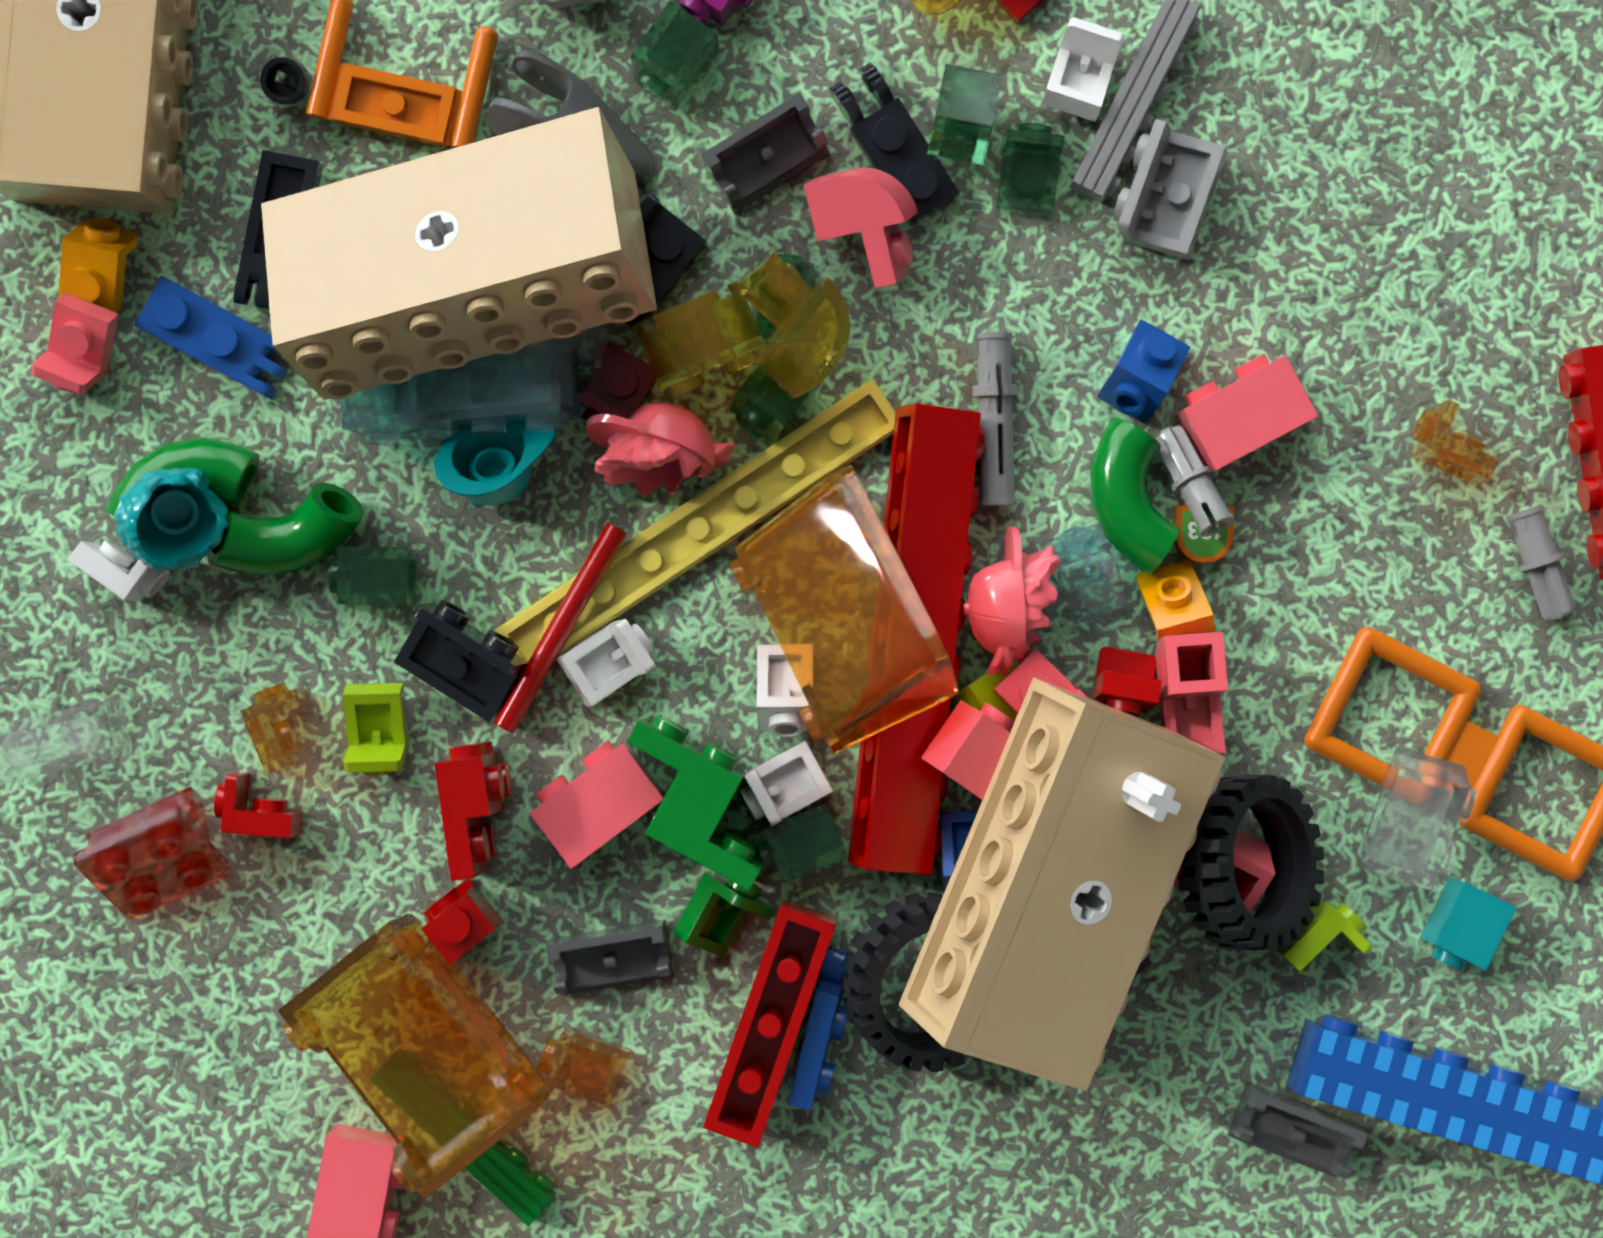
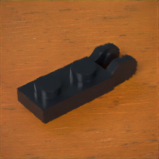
M870 62L859 70L864 86L873 94L881 108L864 118L852 92L841 81L829 88L830 93L849 122L851 135L873 169L893 176L909 191L918 210L916 215L907 220L912 227L959 197L960 192L898 97L894 99L889 86L880 75V72Z

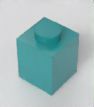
M1449 877L1419 938L1435 946L1431 957L1461 972L1464 971L1467 963L1487 970L1517 908L1464 881Z

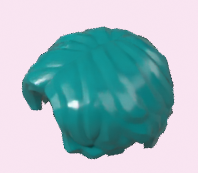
M194 468L151 471L142 475L141 479L120 497L121 503L115 515V521L118 524L116 533L121 536L119 541L122 546L132 553L134 560H141L144 565L160 571L183 569L188 566L195 567L203 557L207 556L212 549L222 542V534L229 526L227 522L228 509L223 501L212 490L208 489L209 477L206 471Z

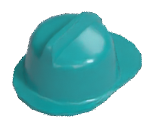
M514 390L499 395L485 405L460 431L451 436L441 446L434 461L436 478L445 489L457 495L466 496L468 501L476 508L483 507L484 505L494 506L508 503L519 497L529 484L532 476V464L547 450L555 439L559 424L556 407L546 395L535 390Z

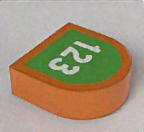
M1176 505L1173 509V524L1180 527V531L1174 544L1179 554L1195 564H1208L1222 558L1232 545L1234 522L1226 529H1223L1220 522L1217 523L1213 514L1209 511L1219 533L1202 537L1187 505ZM1227 506L1229 512L1234 516V506Z

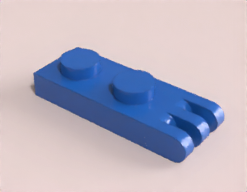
M162 275L134 326L271 400L276 394L277 389L266 381L258 380L262 370L282 380L288 372L286 368L269 360L273 350L281 355L273 347L271 334Z

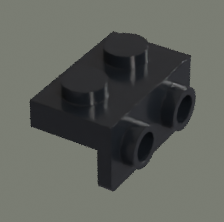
M440 600L438 605L436 603L419 604L413 614L418 618V621L395 658L394 663L487 722L495 721L528 663L527 660L516 654L519 646L496 631L489 630L487 635L469 625L468 622L471 616L460 607L448 601Z

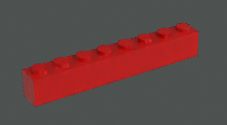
M919 403L896 407L848 863L866 870L932 875L933 861L938 859L941 852L942 835L937 823L939 804L945 800L947 795L948 777L921 757L951 715L949 712L951 691L956 687L960 676V661L955 654L957 635L962 630L966 619L963 610L965 601L961 597L963 578L968 573L972 562V546L968 541L969 522L976 512L979 497L978 488L974 484L975 465L982 455L985 442L984 431L980 427L981 412Z

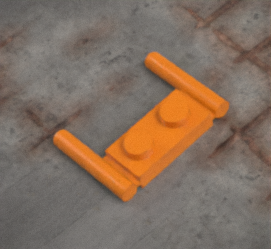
M331 0L305 113L306 116L444 148H456L475 142L498 40V34L493 28L482 26L476 30L463 90H458L453 86L348 63L341 64L354 4L352 0Z

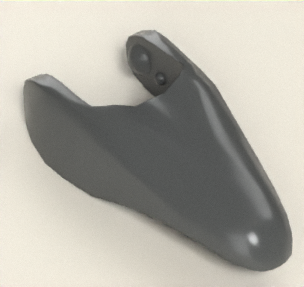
M521 50L515 55L512 67L517 76L542 93L564 102L557 114L546 117L515 101L496 98L488 107L487 119L491 129L497 136L599 107L635 171L637 184L645 185L652 181L655 173V163L650 151L587 82L537 51Z

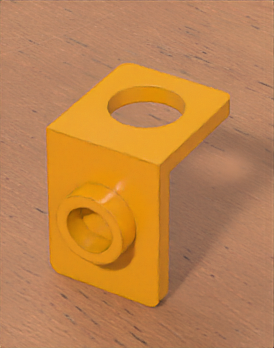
M1184 560L1159 567L1150 575L1144 572L1137 574V585L1156 629L1157 643L1163 636L1215 632L1214 614L1190 561Z

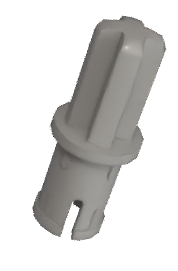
M1177 425L1161 431L1155 439L1161 445L1158 453L1174 481L1171 489L1174 495L1182 496L1199 528L1200 535L1208 537L1219 533L1209 511L1213 514L1216 522H1220L1223 529L1229 527L1235 518L1229 512L1212 480L1215 476V471L1213 472L1211 466L1204 465L1185 428Z
M1539 505L1508 515L1506 519L1510 524L1523 565L1518 566L1519 571L1527 572L1542 618L1545 621H1552L1572 614L1575 611V604L1560 560L1565 558L1564 552H1557L1543 511V505Z

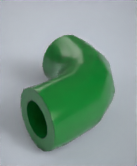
M1112 417L1102 434L1090 466L1091 506L1107 541L1136 568L1150 575L1164 560L1180 531V527L1164 518L1153 507L1147 494L1146 476L1161 445L1155 438L1136 425L1124 419Z
M207 437L167 443L133 464L112 493L105 511L115 517L121 503L120 497L139 481L142 475L155 470H171L174 468H194L206 471L209 477L208 489L212 490L220 499L236 505L247 492L259 463V454L240 445Z
M318 483L312 487L306 499L296 510L282 517L259 519L228 511L227 522L229 526L222 534V542L209 552L208 563L228 571L259 576L302 570L332 555L355 531L363 518L364 511L362 505L347 490L329 483Z

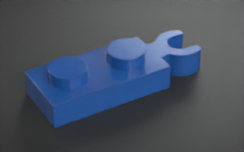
M830 947L826 952L788 1105L811 1110L817 1100V1096L828 1097L836 1064L827 1062L826 1059L831 1039L842 1041L848 1020V1012L844 1006L840 1005L843 995L841 975H847L848 973L843 962L846 952H852Z

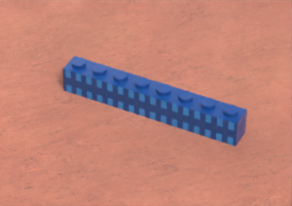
M1325 1014L1322 1023L1305 1018L1286 1083L1298 1095L1603 1185V1096L1600 1098L1599 1105H1594L1578 1100L1580 1090L1555 1081L1546 1080L1543 1089L1523 1083L1524 1073L1508 1067L1490 1063L1487 1073L1467 1067L1470 1058L1451 1050L1435 1047L1433 1056L1413 1051V1040L1394 1033L1380 1030L1376 1040L1356 1034L1359 1025L1340 1017Z

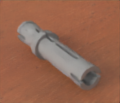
M1012 333L975 334V341H977L978 385L972 386V398L978 399V412H981L980 427L983 429L985 436L984 449L980 457L981 500H979V506L1016 505L1012 397L1018 396V384H1012Z

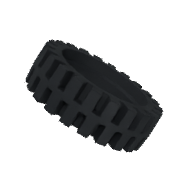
M1240 775L1220 778L1218 787L1209 797L1198 823L1196 840L1191 849L1186 852L1181 866H1185L1186 874L1177 877L1179 890L1190 892L1183 900L1186 911L1188 913H1197L1192 921L1199 931H1206L1205 938L1212 943H1219L1220 947L1241 950H1273L1292 945V940H1299L1305 933L1303 926L1311 925L1315 915L1310 907L1319 906L1322 894L1315 889V884H1324L1325 871L1317 869V861L1325 859L1324 848L1315 847L1314 840L1321 836L1319 825L1308 823L1314 815L1310 804L1301 803L1304 795L1298 788H1290L1291 782L1284 778H1277L1274 775ZM1248 808L1262 827L1265 841L1270 847L1275 876L1266 888L1264 898L1254 916L1250 914L1241 900L1234 877L1233 848L1238 825Z
M927 892V898L918 893L906 895L905 905L900 904L896 900L884 905L887 912L885 917L881 918L875 913L865 921L871 928L869 933L865 935L857 931L851 941L857 948L856 954L846 952L843 965L849 971V975H841V988L847 995L842 1000L845 1010L852 1017L850 1020L857 1031L877 1052L899 1067L902 1064L907 1069L921 1072L923 1066L930 1072L943 1071L944 1061L953 1068L966 1064L963 1053L942 1047L929 1033H909L893 1027L885 1018L880 1004L881 981L892 958L910 940L929 931L943 897L941 893Z

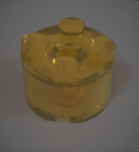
M739 281L727 285L732 295L721 300L718 292L713 290L652 316L657 327L650 331L645 322H639L632 326L659 390L669 387L674 398L708 383L703 373L707 370L723 364L728 375L760 361L756 350L766 345Z

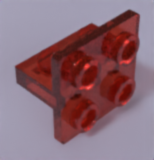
M191 786L87 833L88 847L73 854L74 866L127 919H134L143 914L151 913L162 905L193 891L203 889L211 883L231 874L229 861L210 841L202 801Z

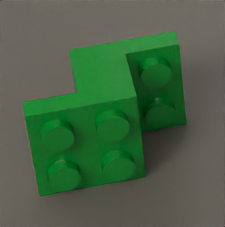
M663 715L655 716L653 722L646 718L638 721L627 743L678 770L676 777L644 834L749 891L762 866L763 860L755 856L758 846L730 830H727L723 838L713 833L745 775V772L736 768L740 758L712 742L707 744L705 750L686 741L685 739L690 730Z

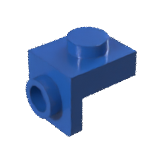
M1141 319L1127 341L1115 367L1098 393L1099 399L1115 407L1119 412L1129 415L1142 423H1147L1168 394L1190 346Z

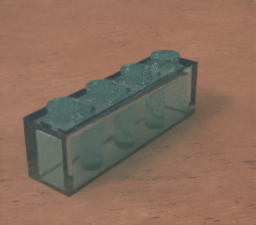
M559 340L537 342L526 345L514 353H496L474 359L459 368H441L415 375L404 383H386L360 390L349 398L341 399L342 429L364 436V443L371 445L399 443V434L417 433V439L448 440L452 438V430L471 428L472 435L499 436L506 434V425L526 424V430L557 431L561 429V421L581 419L579 350Z

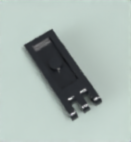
M262 150L234 289V303L248 305L253 284H258L256 307L270 310L261 203L319 187L323 171V165L319 161Z

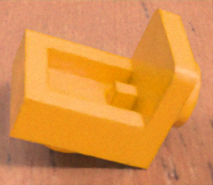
M94 218L80 223L62 238L59 298L68 293L117 313L123 303L126 256L138 246V233L120 229L118 223L108 219Z

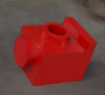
M466 879L423 913L430 922L423 926L421 930L450 966L504 921L473 881Z

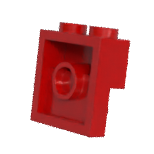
M492 741L449 748L450 759L434 763L451 881L477 877L490 868V858L497 857L498 854L493 823L484 824L483 816L492 815L505 808L504 798L512 796V782L508 763H498L497 752H493Z

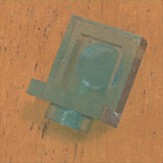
M1098 525L1073 527L1064 531L1059 537L1045 542V547L1053 546L1054 555H1057L1061 560L1056 571L1066 608L1074 625L1128 606L1114 548Z

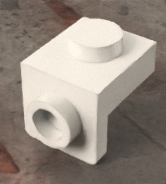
M1075 17L1071 18L1058 50L1041 104L1096 122L1115 62L1124 41V34Z
M626 619L610 622L556 658L586 707L595 705L636 676L647 674L656 668L655 663L650 657L654 650L649 638L637 624L630 625Z
M806 740L746 772L744 776L749 785L740 789L755 819L758 820L766 815L771 826L776 825L783 818L833 792Z

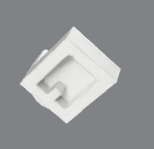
M106 539L102 545L80 541L67 559L117 596L129 601H140L143 596L147 598L152 597L163 586L169 575L168 570L152 569L148 565H144L141 560H138L134 567L131 568L130 565L134 561L132 555Z
M815 644L757 645V719L760 731H770L777 736L790 737L799 735L803 731L815 730Z

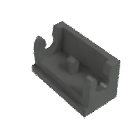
M798 93L702 153L705 169L735 215L829 156L830 151L827 148L828 140L823 129L820 128L818 130L810 116L808 104L801 93Z
M665 919L552 938L546 945L548 961L554 964L556 981H554L553 985L556 994H561V996L674 977Z
M1248 1081L1227 1133L1229 1137L1333 1177L1339 1176L1344 1179H1348L1352 1174V1169L1348 1166L1351 1150L1353 1148L1357 1150L1363 1149L1368 1134L1350 1120Z

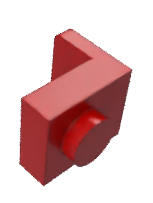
M1102 647L1098 652L1091 699L1136 717H1140L1141 712L1148 713L1159 703L1162 680L1154 679L1155 656L1111 647Z

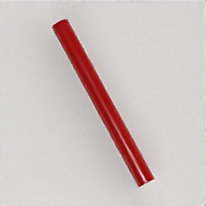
M608 522L606 523L497 715L494 724L514 734L627 535L626 532Z

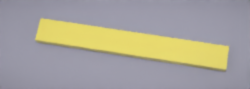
M871 379L621 545L557 657L892 436L896 412L874 379ZM576 576L493 631L515 642L519 646L516 654L529 661Z

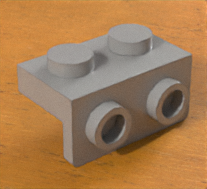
M1156 119L1150 135L1142 134L1137 143L1133 157V167L1138 169L1131 188L1124 187L1121 190L1115 205L1114 221L1118 222V229L1124 241L1190 260L1228 154L1226 146L1171 132L1168 122Z

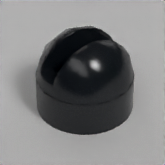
M287 57L273 58L265 64L261 71V88L264 94L273 102L295 104L301 101L310 89L311 79L305 66L296 59ZM278 71L298 79V89L275 80Z

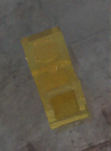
M773 252L748 270L734 288L776 327L753 360L795 399L822 383L840 360L849 341L850 318L840 291L829 278L811 288L792 265L784 262Z

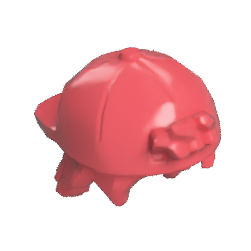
M661 401L646 403L635 409L629 416V419L616 415L597 414L591 416L586 422L585 433L587 437L596 444L608 449L596 461L594 471L605 475L604 481L609 487L634 483L641 495H651L653 490L658 489L661 485H664L667 492L671 495L676 494L684 478L709 476L714 472L715 468H721L726 462L731 461L730 453L735 446L733 441L715 443L711 432L703 420L695 413L676 403L672 404Z
M1008 526L1005 532L1002 561L985 567L974 575L969 586L968 601L963 605L964 615L969 617L972 635L985 650L994 655L987 670L989 675H994L997 672L1007 675L1013 662L1021 661L1023 657L1029 654L1031 649L1029 646L1040 642V635L1031 630L1049 627V618L1042 612V609L1051 603H1055L1058 597V591L1048 582L1061 561L1057 555H1054L1053 546L1050 545L1030 555H1027L1025 552L1022 553L1020 532L1017 527Z

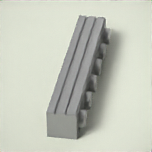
M1189 0L1163 1L1069 188L1100 204L1105 195L1113 197L1122 179L1116 176L1121 164L1128 166L1134 156L1136 146L1132 142L1137 132L1145 134L1154 116L1148 112L1153 101L1155 100L1160 103L1170 83L1164 81L1169 69L1174 71L1178 69L1186 53L1180 49L1185 38L1187 37L1192 40L1202 20L1196 18L1201 8L1200 5Z

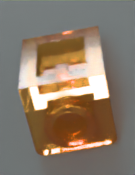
M1448 399L1436 405L1433 410L1426 408L1419 417L1412 433V439L1418 442L1412 458L1471 485L1491 480L1500 459L1483 452L1486 445L1474 437L1456 432L1452 434V437L1447 435L1460 404Z
M284 682L253 694L256 704L240 710L266 775L276 774L298 765L294 753L301 750L299 738L289 719L281 721L278 711L308 700L305 689H292L289 691Z
M566 1026L559 1040L549 1037L537 1067L538 1071L546 1073L542 1089L553 1093L555 1088H559L610 1107L630 1049Z

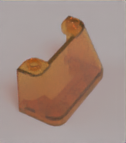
M851 465L826 477L734 547L739 558L729 562V565L743 594L754 589L809 704L799 709V712L814 742L825 737L832 753L835 754L960 694L953 667L944 645L862 483Z
M408 913L386 923L281 1007L278 1012L286 1021L282 1024L283 1030L295 1047L303 1052L308 1048L316 1053L326 1051L397 1142L393 1147V1155L396 1161L391 1164L395 1177L409 1192L416 1190L422 1199L425 1200L533 1114L550 1096V1090L536 1066L456 964L453 962L449 966L423 933L421 928L425 925L417 917Z

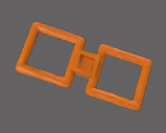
M1372 627L1361 628L1349 647L1305 734L1304 743L1306 747L1413 803H1423L1428 799L1437 779L1442 773L1471 788L1457 815V821L1462 828L1568 882L1579 880L1603 835V782L1566 855L1485 814L1526 732L1602 771L1603 745L1525 705L1514 706L1510 710L1498 735H1495L1468 721L1481 694V686L1476 680ZM1372 654L1453 694L1413 776L1332 736Z

